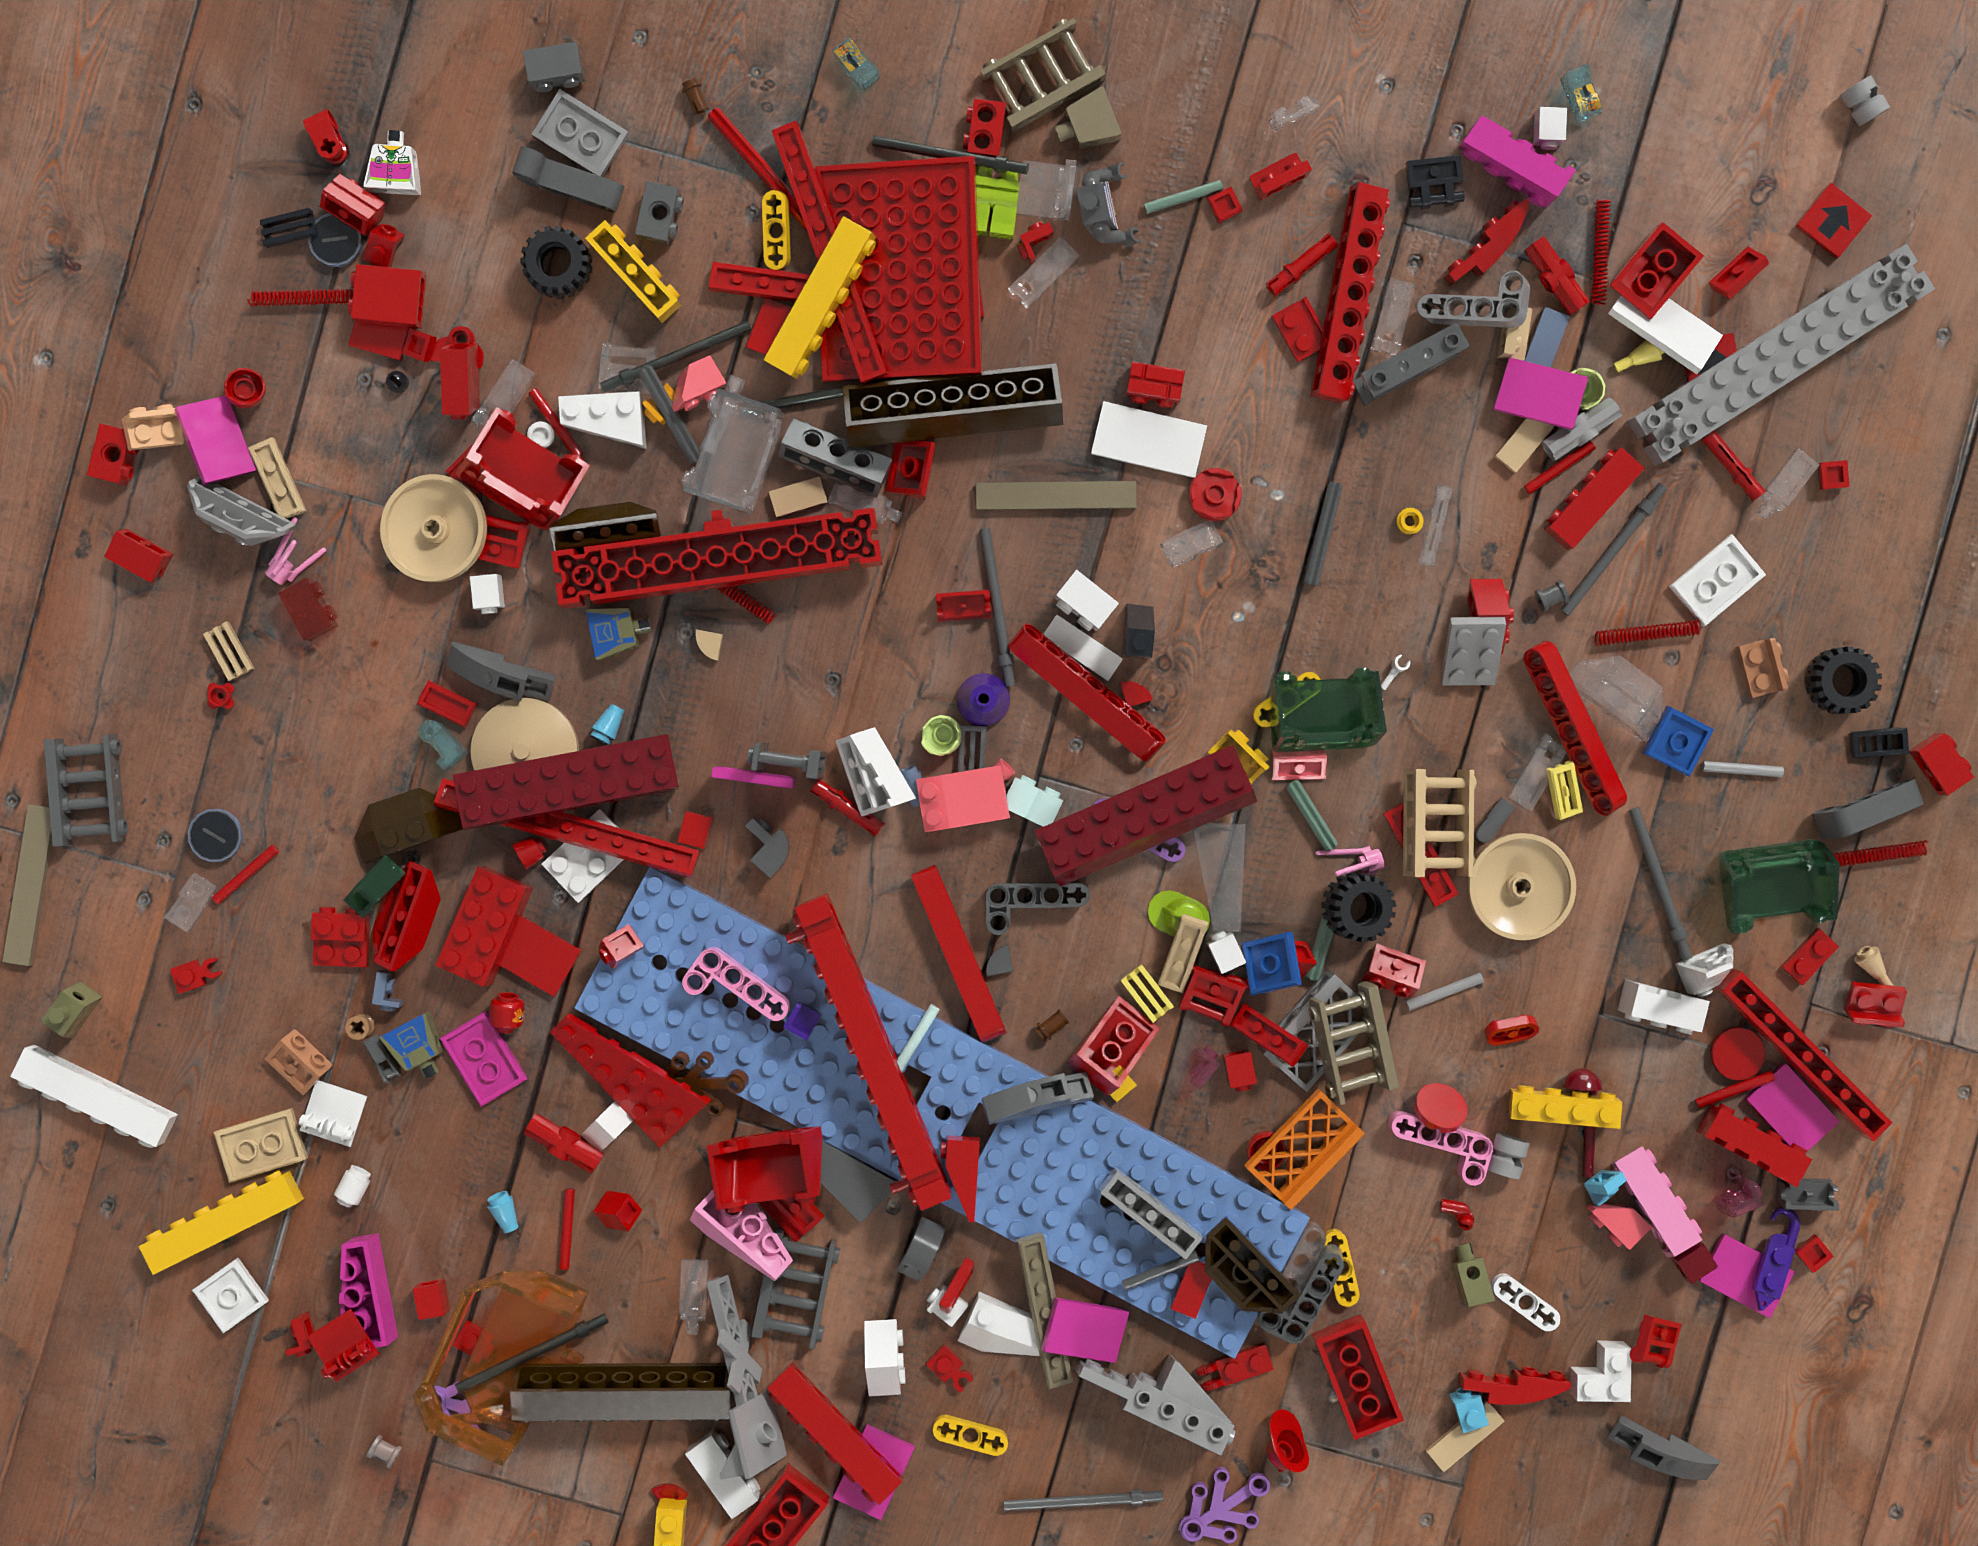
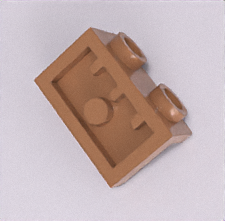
M1775 638L1763 639L1736 647L1749 698L1788 689L1789 675L1786 668L1782 666L1781 657L1783 652L1779 642H1776Z
M297 1030L291 1031L282 1038L265 1058L303 1096L333 1066Z

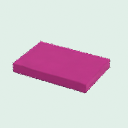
M1509 357L1494 410L1573 431L1588 377Z
M226 396L178 406L174 409L203 485L251 474L256 471L234 411Z
M715 766L712 769L711 776L791 789L796 788L797 778L792 776Z
M488 1011L481 1013L440 1038L480 1107L528 1079L505 1039L498 1032V1028L493 1027L489 1023Z
M1783 1062L1773 1071L1775 1081L1754 1088L1745 1099L1778 1135L1783 1137L1782 1140L1791 1147L1792 1143H1795L1808 1151L1840 1121L1796 1073Z
M1722 1233L1711 1253L1718 1267L1699 1279V1281L1771 1318L1780 1300H1774L1763 1311H1759L1755 1292L1751 1290L1762 1254ZM1790 1268L1788 1271V1275L1784 1284L1781 1297L1784 1294L1789 1282L1791 1281L1795 1273V1271H1793Z
M1055 1297L1041 1349L1049 1353L1116 1363L1129 1311L1123 1308Z
M866 1424L862 1435L902 1475L915 1445ZM843 1474L833 1498L881 1520L894 1491L880 1505L876 1501L871 1503L862 1494L863 1488L856 1481L854 1483L849 1481Z

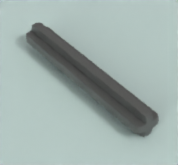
M652 366L644 367L639 371V376L688 462L692 464L698 462L703 456L678 411H673V402Z
M1329 482L1304 578V583L1307 585L1317 586L1319 584L1343 485L1337 482Z

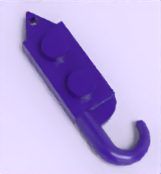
M1780 1207L1775 1209L1770 1216V1220L1774 1221L1778 1215L1784 1214L1789 1218L1790 1224L1786 1235L1773 1234L1766 1240L1751 1288L1755 1292L1759 1311H1763L1774 1300H1780L1795 1252L1794 1246L1800 1230L1799 1217L1792 1209Z

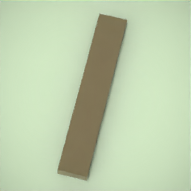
M1136 481L976 483V510L1136 509Z
M28 804L2 960L5 963L32 966L52 847L50 811L48 806Z
M1038 1232L1016 1239L1045 1385L1050 1390L1072 1383L1073 1377L1068 1355L1044 1352L1041 1349L1056 1294L1044 1235Z

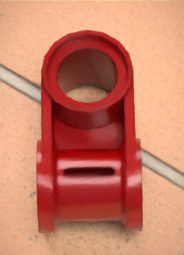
M325 109L303 120L305 129L319 155L332 165L342 164L347 158L348 151L331 112Z

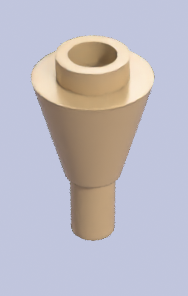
M1871 946L1861 948L1857 952L1854 960L1855 963L1876 979L1879 984L1894 986L1886 975L1879 948Z

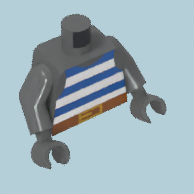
M1118 163L1109 166L1108 169L1103 168L1086 173L1082 181L1083 187L1077 188V195L1083 224L1088 232L1100 243L1120 244L1122 242L1125 247H1131L1140 242L1141 239H1136L1133 234L1139 232L1137 227H1132L1124 232L1119 230L1109 180L1115 182L1127 178L1128 175L1123 176L1120 173V167L1125 166V164Z

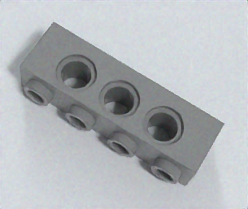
M1116 1166L1100 1185L1099 1190L1102 1195L1184 1259L1189 1257L1203 1239L1198 1230Z

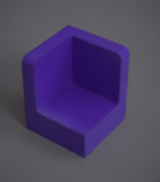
M798 1001L784 1028L807 1041L822 1013Z

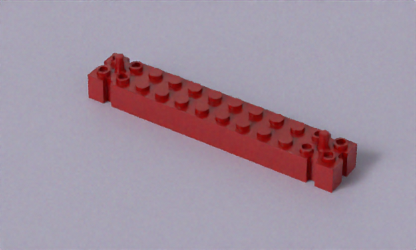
M874 508L853 510V517L844 518L842 512L588 546L584 547V554L579 555L574 549L551 551L554 573L562 577V583H556L558 605L566 609L585 606L584 599H590L594 604H603L851 570L850 563L860 562L861 568L882 566L879 540L872 539V534H879L876 512Z
M825 893L795 907L796 912L792 915L798 930L786 934L785 938L788 944L803 939L808 954H814L817 962L813 966L819 980L823 978L827 987H825L824 993L829 1004H835L837 1012L834 1016L840 1030L845 1029L848 1035L845 1040L850 1055L855 1054L858 1059L857 1065H855L861 1080L866 1079L868 1083V1090H866L871 1105H877L879 1110L877 1111L878 1115H876L882 1131L887 1129L889 1149L892 1155L897 1154L899 1158V1165L897 1167L902 1179L889 1185L891 1192L895 1194L909 1188L908 1194L914 1206L918 1204L921 1211L951 1199V1186L941 1166L903 1071L901 1072L897 1063L896 1054L843 927L837 917L829 894Z

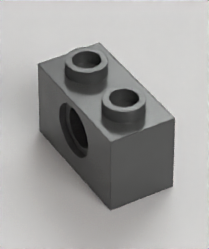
M646 181L635 231L638 239L670 246L671 239L676 238L678 223H675L676 215L682 212L684 197H681L678 188ZM658 209H666L668 213L664 219L657 220L654 218V214Z

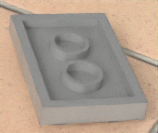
M559 89L531 135L588 172L603 177L629 136V132Z
M1505 617L1450 618L1441 673L1442 686L1496 684L1506 628Z

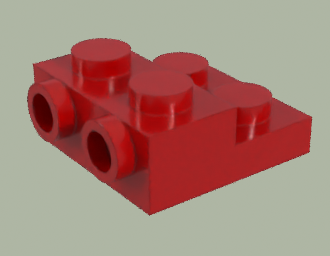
M319 907V911L313 912L311 921V939L314 940L313 965L368 967L371 913H362V908H346V912H336V907Z

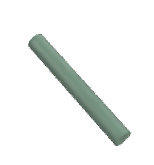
M1217 180L1145 203L1144 209L1146 214L1222 191L1223 186L1221 180Z

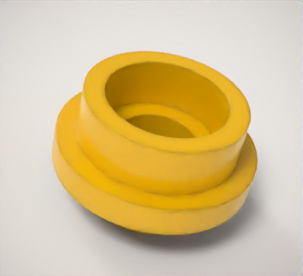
M1415 508L1403 509L1396 519L1398 529L1408 535L1420 531L1424 522L1421 512ZM1406 517L1413 518L1414 524L1412 526L1406 525Z

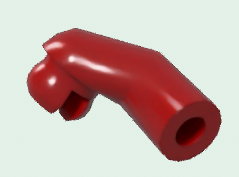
M1443 1198L1440 1200V1212L1453 1214L1459 1227L1464 1231L1473 1228L1475 1219L1466 1203Z

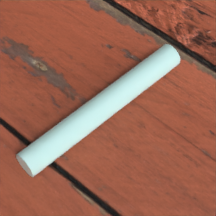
M932 1004L929 1006L898 1057L897 1063L901 1072L940 1010L938 1007Z

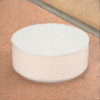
M536 422L528 429L527 437L546 449L552 446L555 441V431L546 422Z

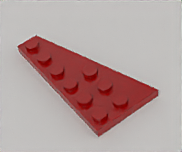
M571 1013L565 1016L550 1031L556 1040L659 1148L712 1100L706 1095L700 1096L690 1090L691 1086L685 1082L680 1084L670 1078L667 1071L634 1051L629 1053L619 1047L620 1043L616 1040H608L601 1036L596 1028Z

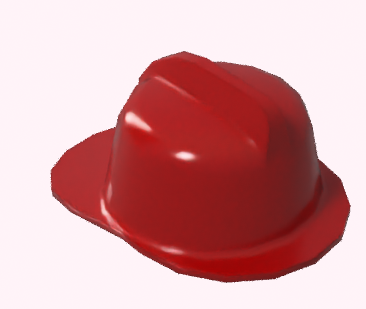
M1277 1410L1270 1418L1271 1439L1267 1444V1456L1279 1472L1287 1470L1296 1473L1303 1472L1309 1466V1454L1299 1421L1288 1410Z

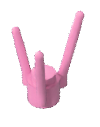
M293 517L291 522L296 524L297 518ZM292 530L283 536L274 557L268 564L269 567L265 574L281 585L286 580L293 582L296 576L322 556L326 549H320L292 571L293 565L287 559L297 544L296 540H292L283 553L293 532Z
M1370 846L1358 849L1317 850L1315 852L1318 856L1362 854V856L1358 857L1359 864L1335 872V876L1348 874L1360 869L1364 872L1362 874L1373 876L1377 875V871L1384 869V860L1380 850H1371Z

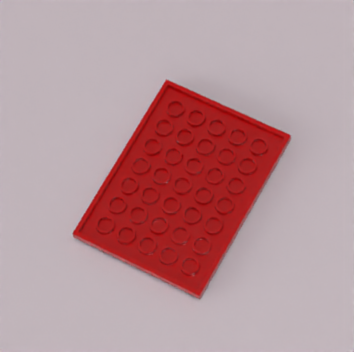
M963 156L815 166V171L835 227H838L844 216L871 231L876 236L874 240L876 242L875 248L870 256H865L861 263L863 266L862 271L854 281L888 373L877 379L982 374L975 157ZM836 314L832 325L829 328L826 327L821 335L823 338L821 343L822 381L860 380Z

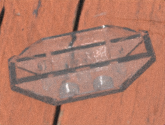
M1621 655L1579 661L1570 672L1579 695L1643 743L1647 744L1664 711L1663 687Z

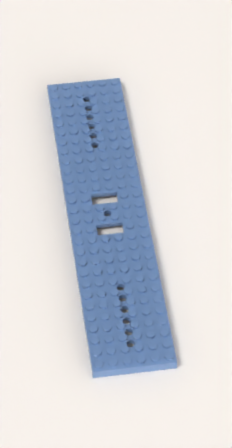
M649 867L616 929L617 931L629 924L644 945L643 948L621 961L618 967L614 969L600 959L575 1009L669 1059H672L679 1051L687 1053L690 1057V1062L686 1068L690 1070L696 1064V1058L701 1052H710L714 1057V1063L709 1069L704 1070L701 1076L727 1077L734 1069L744 1071L749 1077V1084L741 1093H736L737 1095L799 1128L821 1126L823 1141L887 1175L901 1180L902 1177L897 1167L899 1165L898 1155H892L887 1144V1140H889L887 1129L882 1131L876 1117L878 1115L877 1111H879L876 1104L871 1105L866 1093L868 1083L866 1079L861 1080L855 1066L858 1059L855 1054L850 1055L845 1043L848 1035L845 1029L840 1030L834 1016L837 1012L835 1004H829L824 993L825 987H827L824 978L819 980L813 966L817 962L814 954L809 955L805 946L797 942L788 944L784 935L664 871ZM717 947L789 1000L790 1010L783 1018L785 1023L798 1001L822 1013L807 1041L786 1028L781 1032H775L770 1026L771 1019L763 1014L756 1020L749 1018L747 1008L751 1005L738 997L736 1006H726L723 997L726 993L732 991L715 979L711 981L715 988L712 994L700 993L691 995L687 993L683 988L682 982L677 979V970L680 967H685L689 970L705 949ZM707 953L705 956L707 965L711 967L718 965L719 959L716 954ZM663 955L667 959L665 969L659 970L654 967V956ZM729 969L727 971L729 981L733 983L740 981L741 975L738 970ZM691 975L690 985L693 988H700L702 978L698 975ZM864 978L898 1059L926 1011ZM749 986L748 992L751 997L760 998L762 996L760 986ZM770 993L760 1003L764 1006L766 1002H769L773 1005L772 1012L775 1014L778 1011L784 1012L781 1009L783 1005L781 1002L778 1001L776 1004H773L769 1001V998L772 996ZM935 1017L905 1066L903 1073L907 1066L910 1065L931 1076L916 1105L952 1189L951 1199L942 1202V1204L966 1216L946 1169V1159H941L942 1142L947 1143L948 1135H962L978 1103L983 1104L981 1100L983 1097L1049 1076L987 1043H982L980 1039L948 1022ZM1094 1100L1042 1110L1038 1115L996 1124L978 1160L976 1222L1016 1242V1239L1041 1232L1044 1235L1048 1259L1051 1262L1235 1359L1259 1312L1242 1311L1213 1280L1210 1282L1196 1319L1172 1310L1170 1306L1186 1267L1125 1290L1122 1280L1181 1256L1136 1220L1127 1219L1123 1215L1124 1211L1115 1204L1109 1207L1103 1206L1100 1203L1102 1194L1099 1187L1116 1166L1198 1230L1203 1238L1200 1243L1206 1244V1234L1226 1216L1244 1232L1280 1271L1284 1268L1310 1219L1307 1213L1295 1207L1290 1210L1279 1198ZM940 1105H945L950 1109L951 1114L947 1119L942 1120L935 1115V1110ZM1205 1256L1199 1257L1200 1262L1205 1263Z

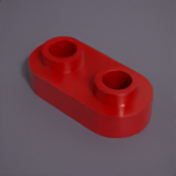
M1524 1014L1514 1018L1494 1020L1485 1028L1484 1034L1490 1045L1499 1046L1531 1039L1538 1034L1539 1026L1535 1017Z

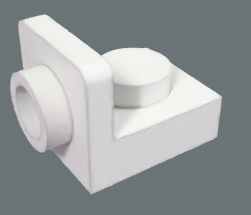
M943 1284L939 1290L934 1288L927 1297V1311L935 1313L952 1327L967 1309L968 1303L959 1297L951 1313L947 1314L941 1311L939 1303L948 1289Z

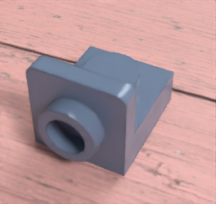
M380 970L376 973L372 1004L380 1005V1010L395 1011L396 1008L404 1005V1000L389 998V994H393L395 989V978H392L393 971Z

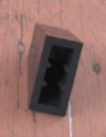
M1127 604L1121 657L1148 660L1153 655L1155 635L1154 607Z

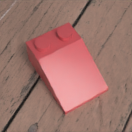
M1001 765L916 779L925 832L1010 818Z

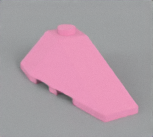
M712 1190L694 1209L690 1221L709 1238L773 1281H776L793 1260L778 1235L769 1226L764 1212L760 1211L756 1203L744 1205L743 1211L728 1213L727 1209L717 1210L714 1190Z

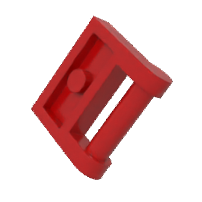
M485 512L487 526L515 532L518 535L517 540H511L487 534L478 560L520 569L531 523L523 520L519 523L487 515Z
M1195 966L1186 990L1181 997L1178 1009L1183 1011L1191 1010L1220 1021V1025L1229 1027L1245 991V984ZM1196 996L1225 1007L1226 1010L1223 1012L1194 1001L1192 997Z
M1644 1314L1643 1321L1639 1326L1637 1345L1630 1350V1359L1635 1363L1649 1362L1656 1364L1659 1368H1669L1673 1361L1682 1324ZM1650 1346L1662 1347L1661 1352H1649Z

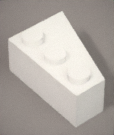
M639 391L558 396L560 424L565 428L647 449L645 414L643 413L644 405L642 404L644 398Z
M875 727L835 740L861 816L915 799L913 792Z
M1625 979L1618 1011L1625 1013L1624 1018L1640 1022L1641 1018L1651 1020L1650 1025L1666 1028L1668 1024L1676 1026V1031L1692 1035L1693 1031L1702 1032L1710 1001Z

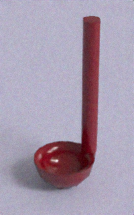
M1584 1068L1575 1069L1564 1078L1562 1084L1563 1088L1587 1091L1588 1095L1597 1096V1091L1603 1090L1601 1080L1596 1073ZM1585 1126L1583 1177L1592 1178L1594 1175L1596 1127Z

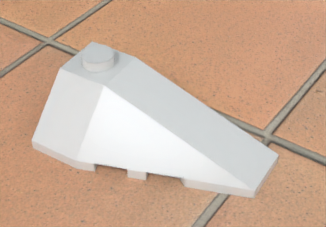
M1723 943L1694 955L1688 960L1675 963L1686 992L1702 997L1712 993V988L1720 985L1733 968V948L1731 945Z
M978 1291L958 1341L982 1352L1039 1356L1031 1314Z

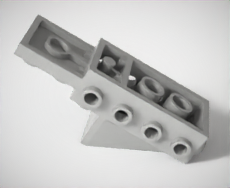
M1167 1355L1156 1381L1154 1377L1142 1371H1139L1138 1375L1131 1372L1127 1380L1123 1374L1112 1369L1110 1373L1103 1371L1104 1368L1101 1367V1364L1091 1359H1086L1085 1362L1078 1359L1074 1368L1078 1376L1119 1395L1118 1402L1123 1410L1219 1455H1222L1226 1445L1229 1446L1232 1443L1236 1432L1233 1430L1235 1425L1172 1355Z

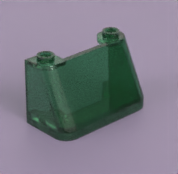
M1358 668L1347 679L1298 681L1297 676L1292 675L1289 671L1276 673L1271 679L1272 751L1274 752L1367 748L1376 745L1387 732L1379 670L1370 671L1369 668Z
M1803 840L1728 850L1719 855V870L1726 924L1731 933L1743 934L1753 929L1755 918L1804 912L1815 923H1824L1828 920L1837 919L1840 863L1823 842Z

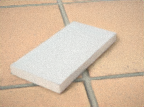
M1621 295L1608 313L1695 374L1702 370L1723 336L1671 299L1665 302L1651 320Z
M1103 401L1091 454L1195 478L1207 425Z

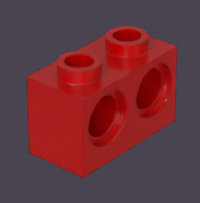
M974 98L973 107L968 106L966 123H971L970 134L964 133L963 149L968 150L967 153L994 158L997 155L1000 156L1006 102ZM986 111L991 113L993 118L989 122H982L978 118L979 114ZM979 138H985L989 141L990 145L985 149H980L975 145V142Z

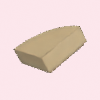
M696 629V641L700 650L707 657L718 661L723 634Z

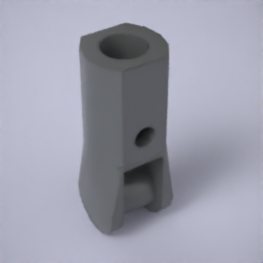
M1500 798L1488 813L1486 819L1475 831L1476 840L1483 843L1489 842L1515 807L1505 799Z
M379 1034L362 1042L385 1083H389L390 1079L396 1075H402L401 1068L381 1041ZM386 1059L390 1064V1067H388L387 1069H385L381 1063Z

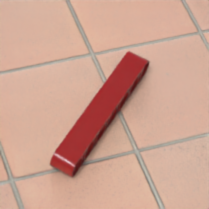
M1024 624L1009 642L1008 646L1011 652L1141 760L1149 762L1166 743L1165 736L1155 726L1033 625Z
M1542 641L1525 651L1523 655L1524 664L1571 762H1574L1575 771L1594 810L1601 816H1608L1626 804V791L1557 647L1550 641Z
M932 865L911 874L916 890L981 1042L985 1043L1007 1034L937 866Z

